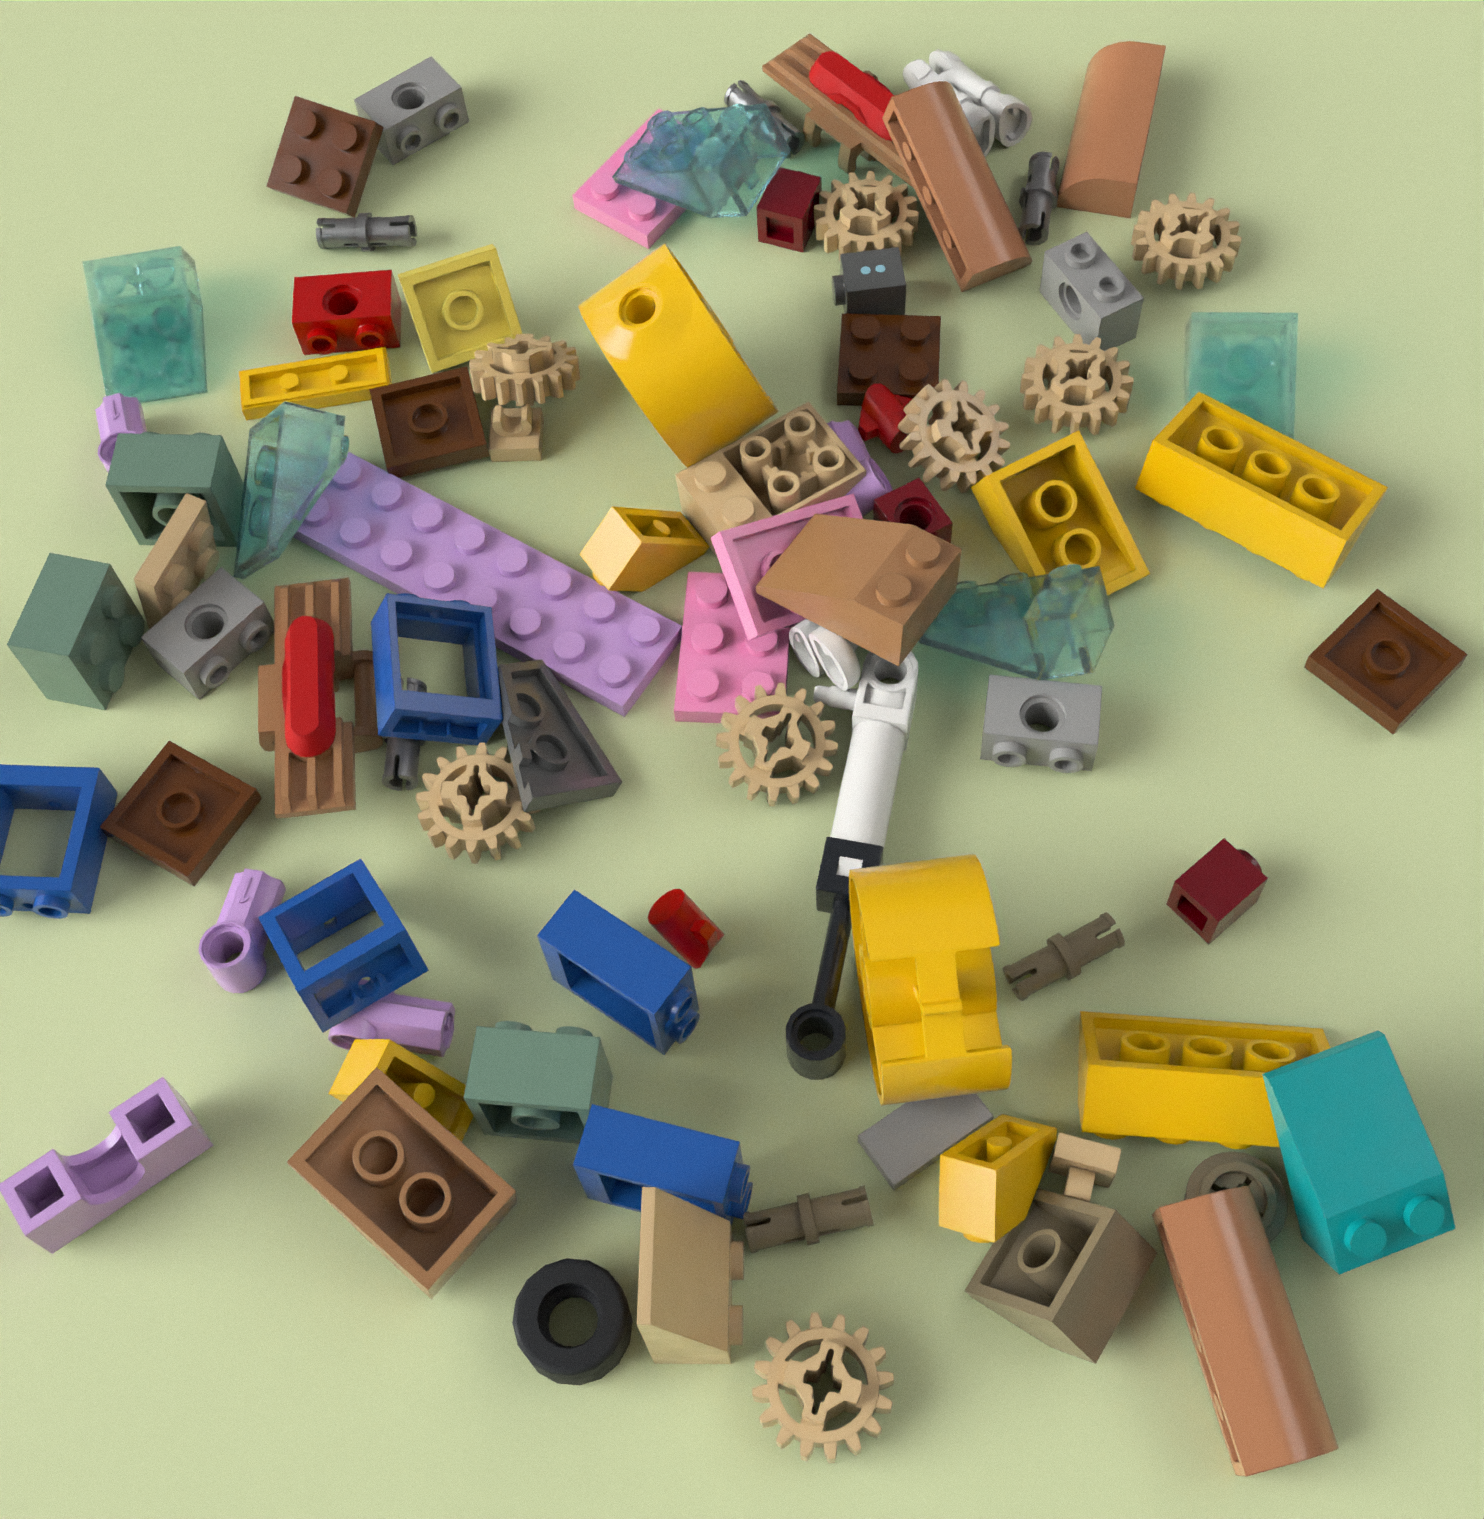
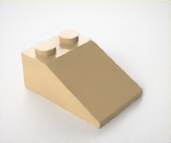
M642 1187L637 1327L654 1364H731V1345H743V1305H732V1280H744V1241H733L729 1220L657 1187Z

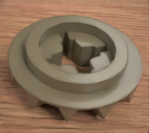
M1222 1152L1202 1161L1189 1178L1184 1200L1241 1187L1243 1183H1246L1251 1188L1269 1243L1272 1242L1281 1232L1288 1213V1200L1285 1188L1272 1168L1260 1159L1241 1152Z

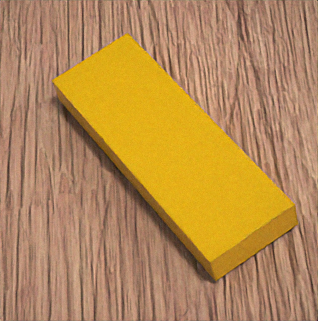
M386 347L239 371L241 407L246 421L371 400L369 389L392 384L390 361Z

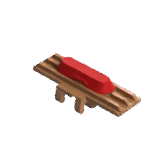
M810 33L762 66V71L812 109L805 114L803 134L807 143L816 148L821 142V131L824 130L841 144L838 155V167L848 175L855 172L856 160L860 154L867 161L878 160L913 187L882 119L889 101L894 95L885 85L878 81V77L869 70L862 72Z
M348 577L274 586L275 664L258 666V733L261 748L268 752L275 751L276 818H291L356 810L355 753L371 751L383 745V738L378 736L373 651H353L350 579ZM354 678L355 727L352 721L343 722L341 717L336 718L334 692H338L341 680Z

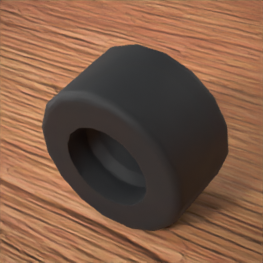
M569 1258L544 1265L527 1279L515 1300L512 1321L517 1345L539 1374L557 1384L579 1386L602 1379L620 1363L630 1344L633 1323L624 1291L610 1272L589 1260ZM572 1297L583 1298L590 1302L596 1309L598 1316L597 1328L592 1337L584 1344L575 1347L564 1346L556 1342L549 1330V1319L554 1308L563 1300Z

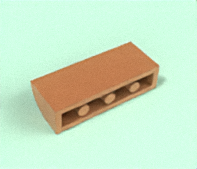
M1124 41L1108 45L1092 57L1087 66L1060 181L1057 207L1131 218L1162 71L1165 45Z
M946 81L932 82L892 96L882 117L883 122L961 292L1031 265L1032 258L951 83Z
M1250 1186L1226 1189L1156 1209L1152 1213V1217L1235 1475L1246 1477L1337 1450L1339 1447Z

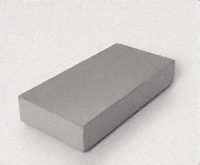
M977 1094L906 1102L859 1134L858 1143L893 1191H895L938 1161L942 1153L991 1122L994 1116Z

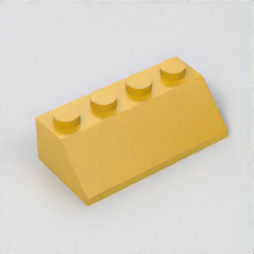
M1198 392L1152 440L1135 486L1136 490L1153 498L1157 503L1176 510L1198 522L1204 528L1225 536L1242 545L1251 553L1262 556L1293 572L1298 578L1309 581L1321 588L1326 586L1343 564L1388 488L1201 392Z
M1080 1011L1078 1109L1081 1131L1094 1133L1101 1138L1111 1140L1122 1139L1126 1136L1152 1137L1164 1143L1175 1145L1185 1144L1191 1140L1217 1142L1231 1149H1247L1252 1145L1280 1147L1262 1074L1325 1051L1331 1047L1322 1028Z

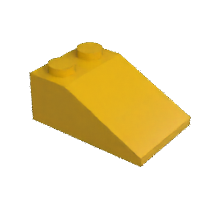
M1079 430L985 476L971 487L993 534L1054 622L1150 574Z

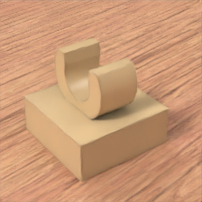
M526 404L522 408L503 409L502 405H495L494 409H491L488 448L491 462L542 461L544 417L541 407L531 408Z
M1059 1132L1048 1172L1067 1177L1063 1191L1064 1196L1089 1202L1093 1184L1106 1188L1110 1187L1117 1173L1121 1149Z

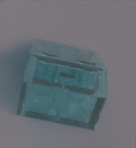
M766 103L754 105L734 104L730 107L710 109L699 107L694 110L678 112L666 110L657 113L648 121L647 129L638 142L625 153L624 161L612 178L615 183L709 218L741 217L748 215L791 149Z
M181 246L82 261L106 396L121 393L127 397H137L140 403L208 393L203 306L195 260Z
M1069 564L1058 567L1049 574L1029 577L1027 573L1018 572L1006 575L994 583L977 585L975 581L971 580L958 582L955 593L918 642L1032 679L1047 680L1094 673L1115 625L1100 566L1082 569L1078 564Z

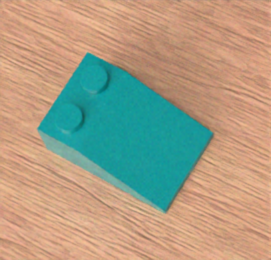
M1377 1030L1262 1074L1302 1240L1339 1275L1456 1229L1444 1172L1385 1034Z

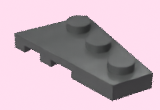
M543 660L500 664L498 676L503 716L502 724L523 811L530 812L614 796L622 784V780L550 668L545 665Z

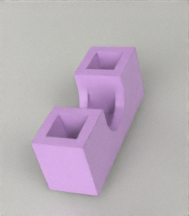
M161 1077L109 1112L116 1126L111 1134L95 1147L71 1156L61 1155L52 1149L0 1183V1192L27 1238L53 1254L213 1146L186 1100L164 1077Z

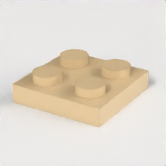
M188 493L183 497L134 577L149 629L198 587L202 578L207 580L214 573L219 561V551L216 550L213 536L214 526L210 522L207 503L205 500Z

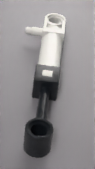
M911 651L900 666L869 652L863 662L858 689L849 688L843 691L835 685L830 687L818 685L814 690L813 700L816 703L821 701L829 707L851 710L853 715L852 736L830 837H826L816 883V909L821 912L830 913L813 1000L812 1003L799 1007L790 1016L786 1024V1048L789 1063L800 1076L810 1080H823L833 1076L842 1067L846 1058V1026L841 1015L835 1011L852 927L849 901V870L883 865V850L903 751H906L917 697L918 662ZM894 678L900 682L888 685L880 682V680ZM821 1033L826 1035L832 1042L823 1050L811 1051L801 1044V1040L809 1034Z

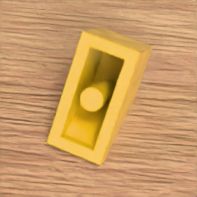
M612 506L579 555L593 571L592 575L595 581L600 586H605L608 591L643 592L704 555L710 546L681 512Z
M390 1039L354 1040L328 1093L329 1095L344 1102L377 1067L462 1142L473 1118V1114L464 1100L466 1088L464 1083Z
M1001 1114L940 1155L939 1226L961 1232L966 1239L973 1242L995 1243L1024 1221L1055 1145L1057 1128Z

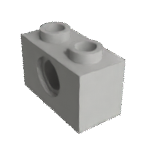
M432 56L354 99L359 117L375 121L384 127L377 149L392 165L469 122L462 87Z
M1088 232L1045 251L1040 293L1074 334L1081 335L1083 344L1090 345L1092 340L1098 337L1101 338L1100 349L1106 351L1109 348L1118 347L1136 338L1144 298Z
M220 567L147 631L141 639L157 665L200 700L212 688H216L224 683L230 672L251 653L260 650L268 642L270 636L274 633V621L264 601Z
M989 674L980 759L991 760L1005 767H1018L1023 764L1048 766L1054 771L1061 773H1075L1080 770L1092 771L1099 740L1102 686ZM1043 724L1051 730L1039 732L1033 730L1029 725Z

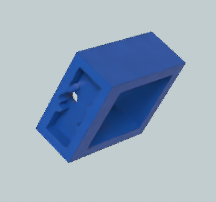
M387 593L371 621L378 736L467 745L486 744L503 720L492 607L473 605L463 600L443 601L420 598L410 593ZM398 637L462 645L467 697L402 690Z
M0 764V864L14 809L75 811L60 877L0 875V917L10 916L13 911H33L40 916L53 919L66 918L68 913H91L108 838L100 826L114 810L118 794L100 768Z
M362 859L355 861L258 917L297 993L322 1033L429 971L407 930ZM375 910L383 926L305 970L298 957L299 953ZM334 918V920L331 923L324 924L328 920ZM370 977L366 984L359 985V981L362 978Z
M574 889L537 935L553 980L665 1055L675 1041L681 1044L691 1035L700 1018L691 966Z
M594 1104L591 1106L573 1163L588 1199L641 1212L642 1187H657L729 1220L731 1227L734 1217L743 1220V1216L749 1207L753 1183L748 1181L750 1165L743 1164L739 1141Z

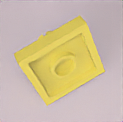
M493 244L397 274L432 373L475 359L474 352L476 350L488 351L487 344L490 342L504 344L505 338L511 337L515 339L516 334H523L500 259Z

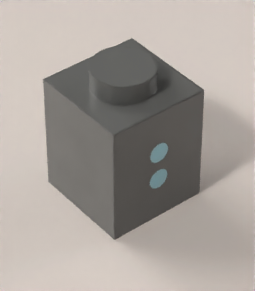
M899 247L840 254V275L832 276L834 305H843L844 313L905 315L906 281Z

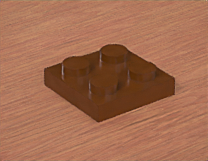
M295 96L266 187L347 216L355 217L384 127L375 121Z
M842 313L837 405L862 406L867 389L871 385L878 383L888 387L895 395L911 399L928 384L934 388L939 383L941 316Z
M467 366L369 389L388 474L401 478L490 456Z
M1376 589L1308 656L1304 668L1394 735L1462 666L1468 654L1382 591Z
M168 741L102 823L100 828L110 839L195 887L261 801L262 797L257 789L177 744Z

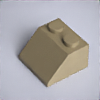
M1037 1188L1026 1219L991 1245L966 1287L965 1292L971 1298L1049 1347L1096 1364L1156 1257L1157 1252L1117 1210Z

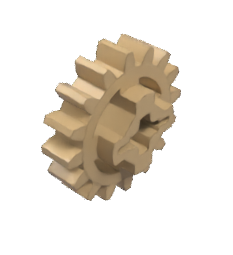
M869 171L866 179L859 180L854 172L849 173V183L843 184L834 179L831 181V192L821 191L819 193V204L814 205L816 239L824 240V251L826 253H831L838 249L839 261L840 254L899 247L901 256L902 245L912 246L914 232H918L919 212L917 211V199L914 196L908 197V186L906 184L893 187V176L887 175L882 181L875 180L874 171ZM840 212V219L836 221L835 218ZM896 216L897 220L892 224V218Z
M1174 193L1169 194L1166 205L1155 199L1151 202L1150 212L1140 211L1131 239V245L1134 246L1132 258L1135 261H1143L1141 272L1144 275L1154 271L1159 273L1157 283L1160 285L1168 279H1173L1178 290H1182L1185 281H1192L1197 289H1202L1206 277L1218 283L1221 280L1223 271L1231 272L1242 239V237L1237 236L1240 226L1239 222L1228 221L1230 214L1228 208L1218 211L1214 210L1215 199L1209 198L1201 204L1196 202L1195 193H1190L1187 201H1179V198ZM1156 233L1159 235L1158 242H1156L1154 237ZM1214 240L1217 244L1216 249L1213 247Z
M516 334L515 339L511 337L505 338L504 344L488 343V351L476 350L474 352L475 359L469 360L474 393H482V399L485 401L497 397L499 405H505L511 400L516 401V406L521 407L526 404L534 406L535 401L539 404H544L545 397L562 398L564 397L563 389L574 390L576 388L575 381L580 380L579 359L576 354V348H567V343L564 340L552 343L550 336H544L536 340L533 334Z
M1075 334L1070 344H1066L1060 336L1054 337L1053 349L1040 344L1036 348L1035 358L1027 357L1025 361L1024 373L1021 376L1020 393L1024 394L1023 407L1025 410L1035 409L1034 422L1036 424H1040L1047 419L1052 421V433H1058L1065 426L1070 427L1071 434L1078 430L1080 431L1082 427H1087L1093 435L1099 434L1102 421L1113 427L1117 423L1118 413H1126L1134 382V377L1128 376L1129 361L1116 362L1119 349L1112 347L1106 351L1101 350V338L1098 337L1092 340L1090 345L1083 344L1080 334ZM1045 378L1048 380V390H1046L1043 384ZM1106 382L1109 386V392L1105 391Z
M942 379L934 388L930 384L926 385L904 407L903 411L906 413V416L898 424V429L909 435L899 446L903 450H912L914 457L909 461L908 466L914 468L921 465L925 469L922 479L925 483L937 477L940 479L941 491L946 492L956 483L960 492L965 493L985 476L999 470L1004 465L1005 461L1001 455L1010 448V443L1005 439L999 438V436L1009 428L1008 423L996 422L994 415L999 411L1000 407L998 404L987 407L983 403L985 398L984 390H979L973 396L968 393L966 381L962 380L952 390L949 381ZM930 411H933V416L928 420L929 426H927L928 415ZM980 453L979 458L976 462L975 457Z
M778 683L775 695L767 696L764 688L761 685L755 686L754 701L751 703L741 695L735 698V708L738 715L728 712L723 713L721 724L730 732L717 733L716 746L728 749L729 751L724 752L718 757L719 768H734L729 777V785L732 788L743 782L749 785L747 792L748 800L752 801L755 799L760 791L767 793L769 806L775 807L779 794L786 793L790 802L796 804L800 797V787L803 786L813 794L818 791L820 784L815 774L829 777L833 765L823 757L836 755L838 743L826 740L825 738L834 733L836 725L834 720L820 722L819 718L825 706L821 701L810 707L804 704L807 690L801 688L792 698L786 696L785 684ZM766 712H780L777 715L767 717L764 719L757 717L758 715ZM800 721L810 731L814 748L810 747V742L802 739L798 728ZM787 727L785 747H780L777 753H773L770 760L766 762L768 742H773L777 736L781 735L783 729ZM739 740L744 742V747L752 750L755 758L752 768L748 766L742 757ZM790 769L797 772V774L790 777L773 778L774 774Z
M479 743L474 755H468L462 746L456 747L457 760L450 763L447 759L440 756L436 759L440 773L438 775L424 773L422 776L428 791L416 793L415 799L420 810H422V812L417 814L423 831H428L427 835L435 849L445 844L448 856L453 860L463 850L467 851L472 864H478L481 852L488 850L495 860L501 859L500 846L505 843L515 849L521 847L517 833L520 830L533 832L535 825L530 814L538 813L541 810L523 811L513 765L506 747L502 746L499 748L494 756L489 755L485 743ZM494 776L499 777L505 780L506 782H497L494 779ZM444 817H449L451 823H461L463 830L449 824Z
M814 1312L810 1316V1329L801 1331L793 1320H789L786 1322L788 1340L784 1344L770 1336L766 1340V1347L774 1358L772 1362L765 1360L755 1361V1373L761 1378L766 1379L767 1384L753 1388L752 1395L755 1402L770 1403V1407L760 1415L759 1420L763 1428L772 1427L776 1424L782 1427L776 1439L778 1447L783 1449L794 1439L801 1442L800 1456L801 1460L806 1462L813 1454L815 1447L824 1448L825 1457L828 1463L831 1464L836 1461L837 1446L845 1444L848 1450L855 1456L861 1453V1443L858 1435L862 1431L874 1438L879 1437L882 1428L873 1415L874 1413L890 1414L893 1404L890 1399L880 1395L879 1390L893 1386L894 1375L887 1371H877L876 1367L886 1358V1351L883 1346L869 1351L864 1347L869 1336V1329L862 1326L851 1336L845 1332L844 1315L838 1314L832 1328H826L822 1326V1320L818 1312ZM821 1345L819 1353L805 1361L791 1360L801 1350L810 1346ZM845 1351L853 1356L861 1366L867 1385L862 1384V1380L850 1377L843 1364ZM832 1361L831 1375L833 1376V1387L840 1392H828L825 1401L820 1403L818 1413L814 1415L813 1387L807 1384V1382L818 1383L822 1373H826L828 1362ZM779 1389L785 1390V1394L795 1396L803 1409L800 1424L791 1418L785 1410L779 1396ZM848 1412L856 1415L857 1412L859 1413L847 1425L836 1430L825 1431L827 1421L839 1414Z

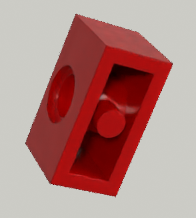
M392 269L294 277L292 325L303 354L326 355L386 347V349L400 348L401 299Z

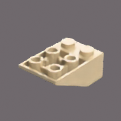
M808 401L675 474L683 514L717 557L711 537L718 532L843 497L866 476V470Z

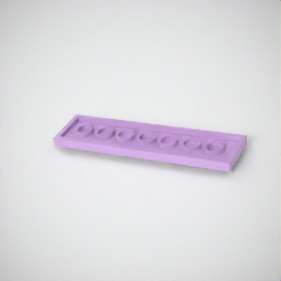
M344 449L281 520L286 534L397 594L410 593L420 598L443 601L463 600L473 605L492 607L496 648L522 662L543 660L559 682L624 717L681 641L682 625L617 591H608L605 586H600L594 579L408 482L388 474L385 470Z

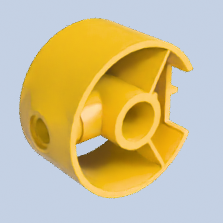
M666 244L660 246L578 305L590 332L627 390L663 440L687 468L739 440L779 412L770 396L766 394L733 343V339Z
M975 854L850 869L849 901L858 986L870 1063L881 1106L1008 1089L1012 1074V1050L1009 1045H1002L996 1012V980L990 947L999 946L1000 939L988 884Z

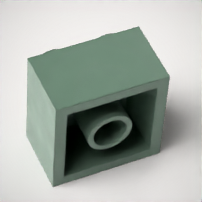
M143 432L141 434L118 433L105 486L139 545H155L183 497L188 493L206 501L210 522L214 526L213 536L216 547H240L250 495L222 435H211L201 432L192 435L159 434L156 432Z
M49 553L7 646L47 699L106 710L113 693L117 692L123 684L125 665L133 647L138 646L142 640L145 620L111 564Z
M500 1021L496 1023L495 1027L476 1026L464 1100L484 1135L580 1144L592 1104L606 1108L609 1107L613 1075L600 1037L593 1036L586 1029L564 1026L557 1028L556 1033L532 1031L530 1026L520 1022Z

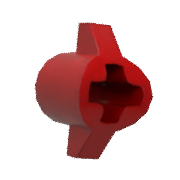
M881 383L871 385L865 394L858 423V431L863 441L865 442L877 436L892 453L897 454L905 451L900 449L899 444L909 434L899 430L898 424L906 416L903 409L912 399L893 394L888 387Z
M673 889L662 895L653 904L647 917L650 925L695 969L702 966L713 948L725 935L681 889Z

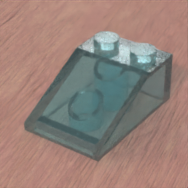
M1192 312L1186 325L1185 405L1198 392H1201L1294 439L1298 313Z
M284 401L249 429L233 577L245 579L278 559L347 458L349 437L344 435L346 416Z

